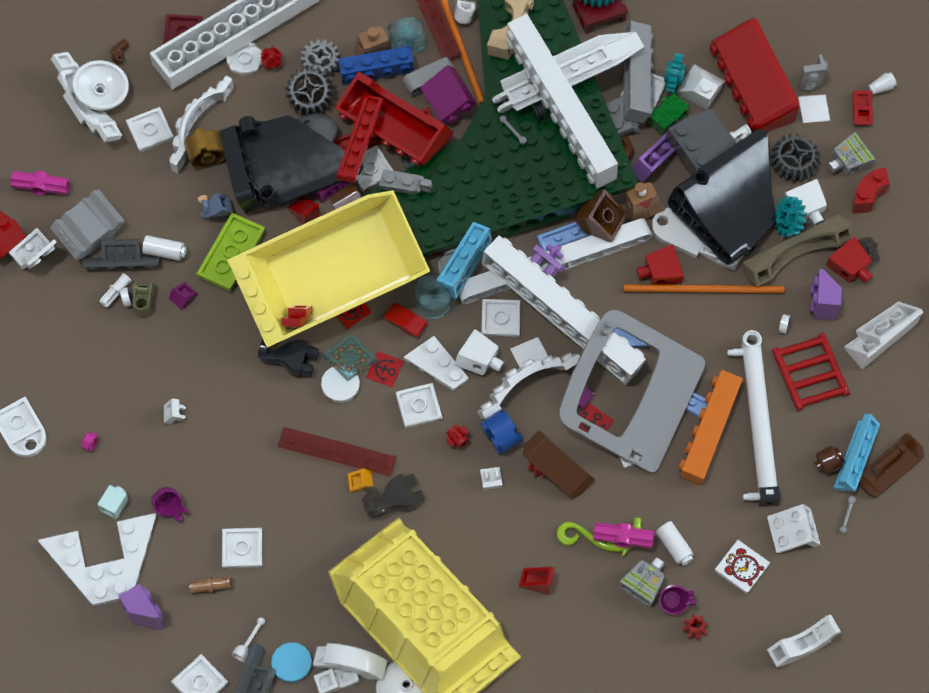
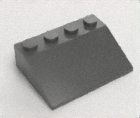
M712 108L683 119L668 128L665 136L692 175L695 170L736 144Z

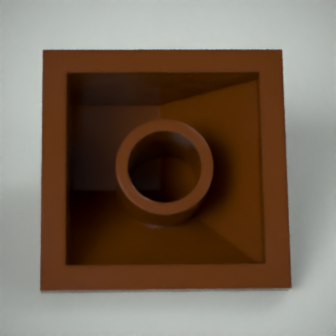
M602 189L581 207L574 222L585 233L608 242H613L628 213L605 189Z

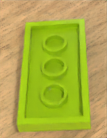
M231 213L196 273L197 277L231 292L237 280L228 259L256 247L266 231L265 227Z

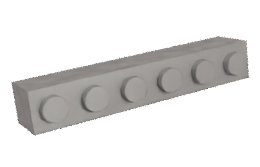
M630 21L624 33L636 32L644 48L624 60L623 119L644 124L653 112V107L651 106L653 92H651L653 77H651L653 63L651 62L653 54L651 42L653 34L651 33L650 25Z

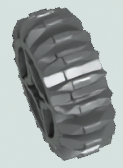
M312 65L310 66V71H307L306 66H303L304 72L296 69L298 75L295 76L291 73L290 76L293 78V81L290 79L286 81L291 85L285 87L286 91H290L285 94L286 98H291L288 104L295 103L292 107L293 110L300 107V114L303 113L304 109L306 110V115L310 114V110L313 111V114H317L316 109L318 108L322 113L324 110L321 106L324 105L328 108L329 104L326 101L332 102L333 98L329 95L335 94L333 90H329L334 87L333 83H329L332 80L331 77H326V71L320 74V67L314 72ZM310 77L320 79L323 85L312 84ZM304 78V86L295 91L298 82ZM308 83L312 89L315 88L312 90V99L308 92L305 93L308 90ZM325 90L321 100L315 103V96ZM296 97H307L310 105L301 103Z
M791 133L788 135V138L783 136L781 140L776 141L770 154L771 165L774 166V171H779V176L785 175V180L788 177L792 178V182L795 181V178H798L801 182L803 177L808 179L810 175L813 176L819 168L821 160L817 144H812V139L807 141L806 135L802 138L799 137V134L793 137ZM786 149H790V151L785 153V155H781L783 151H785ZM810 160V162L807 165L801 167L802 163H805L806 161Z

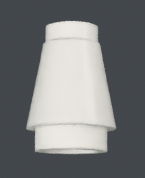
M891 72L888 74L884 73L868 85V88L872 91V95L894 89L897 82Z

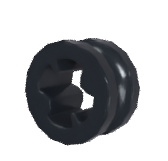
M541 102L538 103V106L532 105L536 121H540V118L545 119L546 113Z

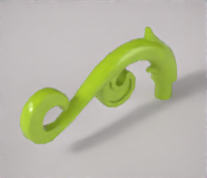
M634 518V528L643 529L641 527V518ZM565 522L557 530L558 541L565 546H571L579 539L578 534L572 538L566 536V530L572 528L579 531L595 546L610 552H622V556H625L634 547L622 548L613 543L593 540L592 533L573 522Z

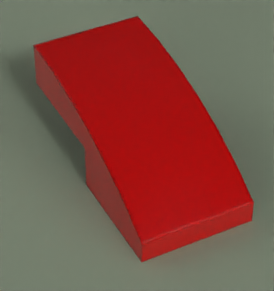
M853 91L854 125H873L872 91Z
M395 302L383 316L385 321L400 327L402 332L416 338L428 324L423 318Z
M293 305L289 307L288 316L282 318V326L301 327L308 320L312 312V306Z

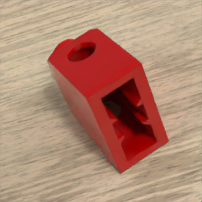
M855 236L828 257L826 266L847 282L851 283L859 277L866 284L873 277L867 270L872 260Z
M669 245L646 255L645 266L636 268L638 278L649 277L651 285H679L683 282L684 275L674 245Z

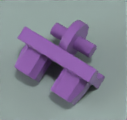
M537 244L533 248L535 252L530 261L540 266L546 259L549 262L548 266L544 269L546 274L554 277L559 271L563 273L566 269L554 259L557 257L561 260L564 257L560 253L562 247L559 244L555 247L548 244L546 249L550 251L549 254Z

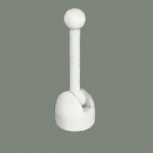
M258 618L257 625L246 643L238 645L232 652L234 658L241 662H246L249 651L248 645L260 626L264 625V618Z

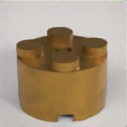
M199 128L193 131V135L184 140L187 156L193 168H209L208 164L214 163L217 165L225 159L219 130L204 131L203 128Z

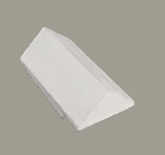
M898 301L856 330L858 337L845 345L844 349L859 367L864 369L917 325L923 310Z

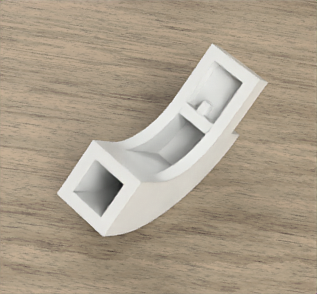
M827 615L809 629L793 637L781 639L767 650L776 667L784 666L824 647L841 631L832 615Z
M327 643V646H317L312 666L316 668L347 670L367 680H383L387 660L356 647Z

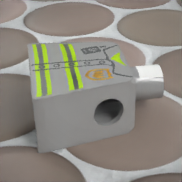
M854 132L834 148L831 155L833 161L829 162L827 167L831 173L840 170L844 176L848 177L872 168L875 158L857 133Z
M656 557L650 565L641 560L621 579L619 588L650 609L665 578V575L660 572L664 562Z

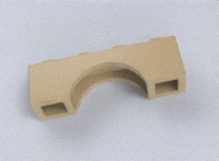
M505 0L506 11L513 16L512 21L528 14L529 9H532L534 5V0ZM507 26L492 31L487 43L488 55L509 60L511 54L515 53L514 50L509 49L506 40H508L506 35Z

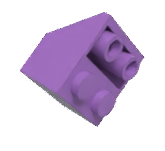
M819 269L818 274L814 275L813 283H811L810 294L813 295V298L810 301V312H813V319L835 321L841 307L842 288L824 269Z
M139 583L118 595L121 605L132 624L157 630L163 629L162 621L164 619L157 604L153 605L152 596L147 588L143 589Z

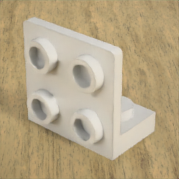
M801 504L767 517L777 553L806 544L813 548L821 546L812 511L806 505Z

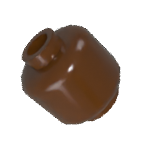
M829 446L816 454L817 461L814 463L819 472L824 471L825 474L830 475L843 467L842 462L845 460L838 448Z

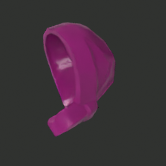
M171 487L159 488L152 496V507L158 515L164 517L174 516L176 521L182 522L181 513H189L188 509L182 505L180 494Z
M679 585L667 586L661 591L659 596L661 608L670 615L683 613L688 606L696 604L694 591H687Z

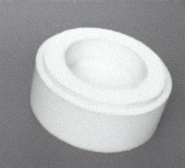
M129 288L121 289L120 294L124 306H133Z
M782 315L779 327L780 333L787 334L790 315Z

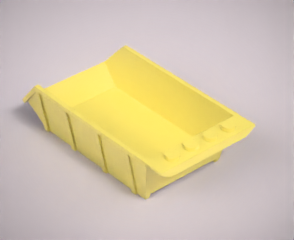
M393 190L368 194L228 259L267 348L430 272ZM293 305L312 306V312L308 320L301 327L282 326V318L288 316L289 307Z
M397 518L328 571L339 602L423 693H479L521 659V656L505 639L500 623L494 618V614L484 608L469 592V588L463 585L441 562V558L434 555L417 537L413 529L410 530L404 526L400 518Z

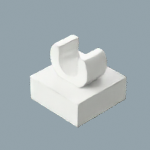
M172 398L164 404V423L172 424L176 420L182 421L186 418L185 415L179 414V411L185 409L184 405H179V399Z
M500 467L480 469L483 490L503 487Z

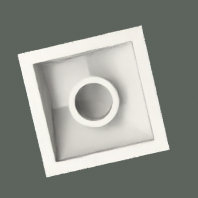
M693 65L683 80L682 85L677 89L676 94L708 110L726 82L706 70Z

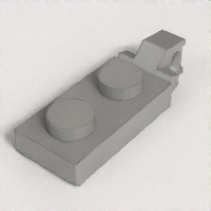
M383 169L379 189L416 195L420 191L431 192L432 181L424 179L420 175Z

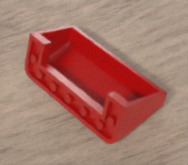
M756 18L744 21L711 41L709 45L712 55H715L719 70L723 71L725 82L727 85H730L734 100L738 101L740 112L742 115H745L747 125L753 132L756 130L768 132L796 121L799 111L798 99Z
M359 71L335 107L340 112L339 117L345 121L350 119L354 121L352 125H355L365 95L383 98V105L371 137L374 139L377 137L381 138V143L389 148L394 146L397 148L395 152L403 157L406 155L410 156V161L417 166L420 164L425 165L454 134L444 123L418 110Z

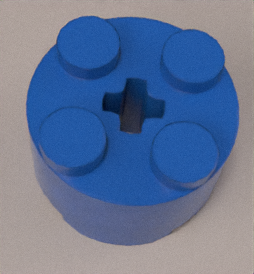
M503 408L480 423L488 440L491 439L494 444L493 447L499 455L523 441L521 434L516 433L517 427Z

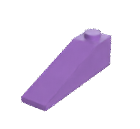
M666 134L632 166L636 178L642 183L675 152V149L665 137Z

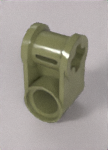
M134 281L133 308L135 315L139 318H147L151 314L152 299L154 297L153 281H150V283ZM141 305H146L144 308H138Z

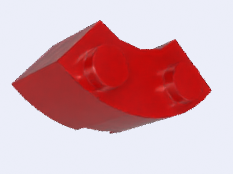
M886 167L870 172L861 180L852 202V214L871 212L874 199L886 194L889 187Z

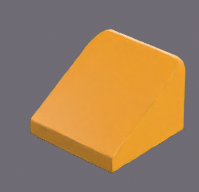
M362 468L347 474L351 493L374 488L371 471Z

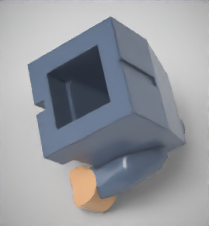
M216 193L212 195L213 198L211 200H208L206 195L198 197V201L202 203L203 212L200 215L203 219L225 217L233 212L229 197L226 194Z

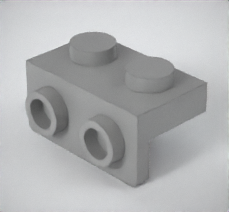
M822 54L818 55L816 64L803 66L798 82L799 91H811L815 88H821L822 82L825 80V72L828 71L827 61L823 59Z
M623 96L606 104L619 137L632 131L636 134L640 133V123L623 119Z

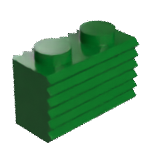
M675 93L670 97L665 96L660 102L661 105L658 108L654 107L651 117H648L647 123L662 136L667 133L668 128L683 120L689 113V104L681 100Z

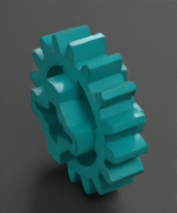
M675 53L673 61H668L663 81L667 82L666 92L675 93L677 85H682L686 65L682 64L683 54Z
M785 196L784 199H779L780 204L775 205L777 210L775 211L776 224L774 228H778L777 233H781L782 236L794 237L800 234L799 229L804 230L803 223H807V220L804 219V216L807 215L804 212L806 206L802 205L803 201L798 200V197Z

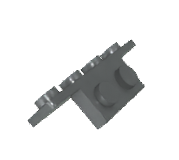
M140 239L101 240L102 258H84L82 267H87L89 270H95L99 267L116 269L118 266H125L128 269H133L137 266L154 268L156 265H159L160 257H141Z
M252 642L251 648L248 651L235 693H269L276 670L271 667L260 666L265 649L257 642Z

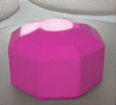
M91 431L88 432L82 440V449L91 452L98 442V435Z

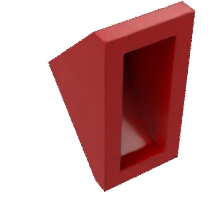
M303 197L288 207V210L302 225L320 217L318 203Z
M524 568L519 587L548 595L555 568Z

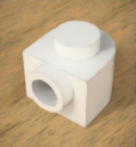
M457 0L454 10L455 20L460 24L470 23L473 18L475 3Z

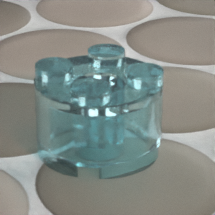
M406 17L396 20V24L392 27L391 24L388 25L387 31L391 49L410 46L411 51L415 53L424 50L427 38L422 19L419 18V21H417L415 17Z
M435 274L420 278L415 287V306L417 310L432 319L443 317L453 304V298L450 295L449 289L437 284L439 275Z

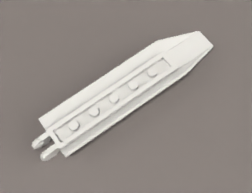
M636 32L599 35L553 57L569 84L573 86L618 65L643 49L644 45ZM523 70L501 80L504 92L494 96L492 101L496 104L508 98V102L498 106L497 110L503 113L512 107L519 111L541 101L543 98L540 93L537 94L533 88L534 83L531 79H527Z

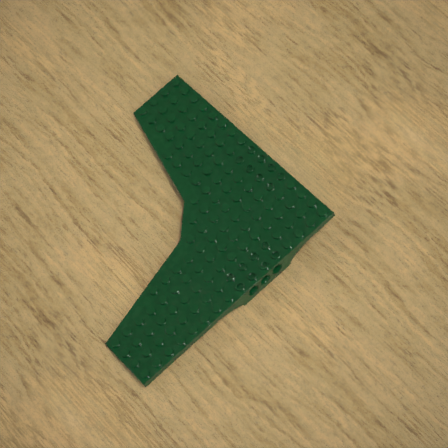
M477 0L485 99L460 140L437 152L425 165H415L403 172L420 175L424 179L431 180V192L420 191V193L413 195L394 191L424 257L457 247L473 222L490 228L492 239H496L498 236L508 238L567 219L569 215L581 209L585 203L590 201L602 189H605L611 196L634 189L638 183L595 76L571 87L618 163L617 179L598 189L594 183L591 184L589 182L587 171L585 168L582 169L580 167L576 153L573 154L571 152L567 138L564 139L562 137L558 123L555 124L550 115L551 112L549 108L546 109L542 100L532 104L538 106V103L541 102L546 118H540V121H536L532 105L516 111L513 107L503 113L497 110L498 106L509 101L508 98L496 104L492 101L494 96L504 92L500 81L525 69L522 64H518L515 58L516 53L511 54L509 60L488 55L487 43L492 31L506 27L507 23L513 19V16L506 11L505 0ZM534 0L533 8L529 9L528 16L552 56L581 44L564 0ZM501 116H505L521 137L526 138V144L521 145L515 134L504 123L500 122ZM378 186L377 188L371 190L370 192L366 193L361 197H364L368 194L386 192L389 190L379 189Z

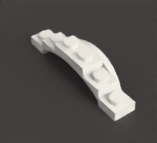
M69 52L53 54L51 60L59 71L57 79L66 91L63 97L81 124L86 123L92 133L98 132L104 142L120 140L122 134L117 128L116 122L104 110L86 107L76 98L73 91V78L79 69V65L72 59Z
M225 76L223 81L218 83L216 89L210 87L199 99L194 98L192 103L186 106L183 117H180L175 125L177 135L172 142L174 153L169 160L171 171L178 174L187 161L184 140H186L191 127L198 117L211 105L220 100L225 102L234 88L232 78Z
M570 352L562 356L561 360L559 357H552L550 355L542 359L541 362L540 360H532L530 358L524 361L519 369L513 368L505 373L506 376L502 378L503 383L494 388V393L489 395L492 403L488 401L480 406L481 409L477 411L479 417L486 419L500 410V403L507 393L528 375L547 368L568 370L577 364L580 357L579 354H571Z

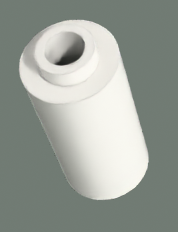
M146 235L142 252L147 255L181 261L186 256L187 247H184L183 242Z
M672 521L662 525L656 531V534L677 565L682 564L685 566L693 560V551Z

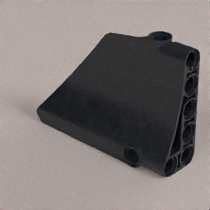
M287 115L267 121H257L252 116H245L239 120L238 126L233 125L219 131L234 196L246 215L265 207L269 209L276 208L277 206L343 182L337 179V173L345 151L291 116ZM363 164L360 167L358 175H360L364 169Z
M762 130L754 131L695 170L691 177L673 189L668 199L670 209L727 265L732 264L743 255L745 257L750 255L756 249V243L776 222L770 178L768 134Z

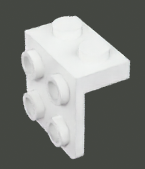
M36 228L9 251L8 254L22 270L26 267L31 269L41 261L39 258L41 255L45 257L55 249L53 245L56 243V240L54 239L49 242L42 232Z

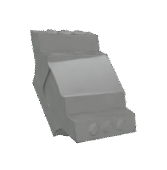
M99 189L93 190L89 197L82 198L75 207L65 212L61 219L55 220L50 228L73 257L78 260L83 259L87 255L90 257L101 249V240L115 238V233L121 229L125 220Z

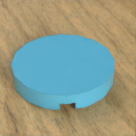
M289 642L282 644L276 649L272 656L271 664L272 668L276 670L275 675L278 679L286 683H296L308 676L312 666L310 652L305 646Z

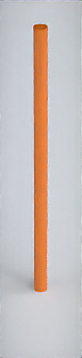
M440 0L478 104L481 105L484 96L447 0Z
M623 284V292L784 293L785 287Z

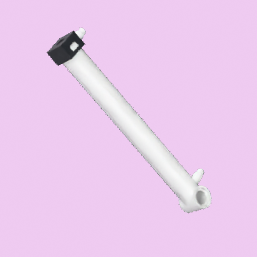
M750 330L744 334L741 348L727 350L728 356H743L758 484V492L743 494V500H758V507L778 506L780 490L776 479L761 349L762 337L757 331ZM747 341H753L755 345H750Z

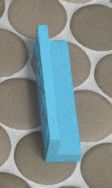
M473 222L439 275L437 284L448 288L452 298H457L482 258L484 251L492 242L490 228Z
M864 414L863 419L858 420L844 458L843 467L840 469L833 487L837 491L856 492L880 427V423L871 414Z

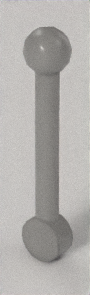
M501 116L500 122L504 123L515 134L521 145L526 144V138L521 137L505 116Z
M853 496L848 499L849 505L843 525L839 528L841 534L847 532L846 525L852 505L856 502V498Z

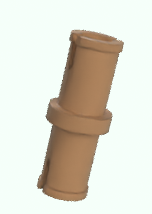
M230 576L219 578L207 577L205 580L190 581L191 594L206 591L213 593L214 590L231 589Z

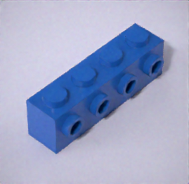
M410 46L338 59L342 85L351 84L358 71L372 80L414 71V60Z

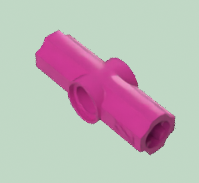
M13 171L10 186L11 188L30 190L36 195H45L46 193L67 195L69 178L50 176L43 171H35L34 173Z
M596 522L593 540L613 543L622 548L635 546L652 549L655 531L634 528V526L626 523L612 525Z

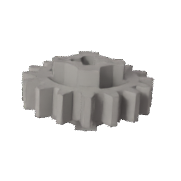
M317 39L315 44L310 41V47L304 46L305 51H301V64L306 66L308 71H310L311 65L314 67V72L320 67V74L326 71L329 75H332L331 70L337 71L340 53L337 46L333 47V42L327 44L326 39H324L323 43Z

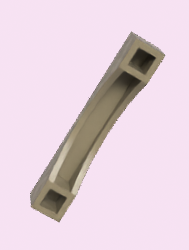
M837 215L743 261L746 278L758 287L774 279L776 273L785 264L802 254L817 249L839 247L853 238L851 224L842 216Z

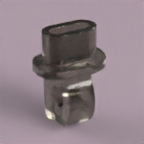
M871 236L859 239V243L872 260L871 264L877 263L880 260L876 249L878 244L873 241Z

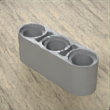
M445 57L407 74L402 81L411 96H418L423 93L420 88L445 66H454L450 59Z

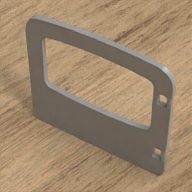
M610 310L601 317L577 361L558 409L559 420L566 428L584 436L586 439L624 460L637 465V467L644 471L653 473L658 470L703 372L705 360L702 356L618 310ZM615 328L621 329L653 347L658 352L654 370L641 401L620 437L580 417L576 412L591 370ZM580 423L590 427L588 432L578 428ZM632 451L641 455L639 461L630 457Z

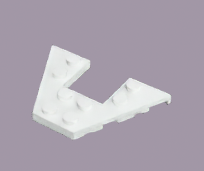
M156 513L118 521L117 526L124 559L85 567L78 531L40 539L39 543L77 586L79 591L88 599L91 605L96 607L120 601L118 595L136 586L157 516Z

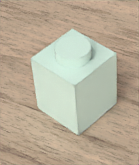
M109 485L97 505L100 512L117 520L129 500L123 488Z

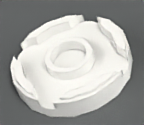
M249 43L227 56V65L237 75H252L262 66L260 62V53L262 51L255 44Z
M335 366L324 373L321 382L323 394L335 403H345L352 400L358 393L360 386L357 373H343Z

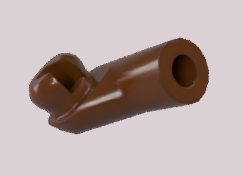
M122 39L111 49V58L116 64L122 63L124 59L123 51L129 46L125 39Z
M626 136L621 139V142L630 160L634 154V148L630 138Z

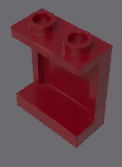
M572 0V7L585 35L592 33V27L618 18L623 22L626 20V14H628L627 6L621 0H614L613 4L608 2L607 7L601 4L600 8L598 5H594L592 8L590 3L585 5L584 0L580 2L579 0Z

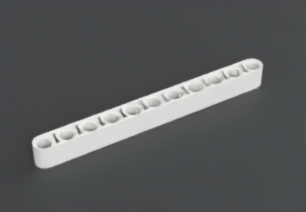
M641 218L623 224L613 242H608L591 235L561 246L560 253L564 257L561 260L557 257L554 259L567 270L650 240L653 235L646 220ZM546 259L540 265L543 273H545L544 269L549 264ZM491 271L469 278L459 293L462 304H469L511 288Z

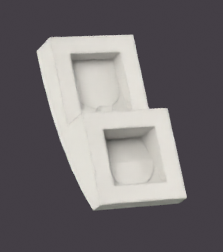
M331 668L314 676L319 693H332L361 682L358 674L343 669L334 670Z

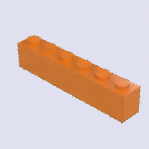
M721 370L719 375L714 376L711 383L714 386L713 391H708L704 401L708 404L706 409H701L698 419H701L700 424H695L691 434L695 437L693 442H688L685 449L688 455L686 459L682 458L678 467L681 470L679 477L698 485L702 484L743 378Z

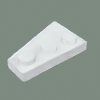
M435 336L403 357L404 361L415 365L423 373L426 372L434 377V380L453 392L469 381L464 371L454 365V359Z

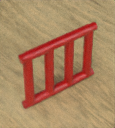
M824 333L819 334L817 338L781 349L778 347L772 349L797 411L804 409V406L842 394L843 396L850 395L848 386ZM822 345L825 354L786 366L782 357L813 346ZM826 361L829 362L832 371L793 383L790 376L791 372ZM836 378L839 388L800 400L797 389Z

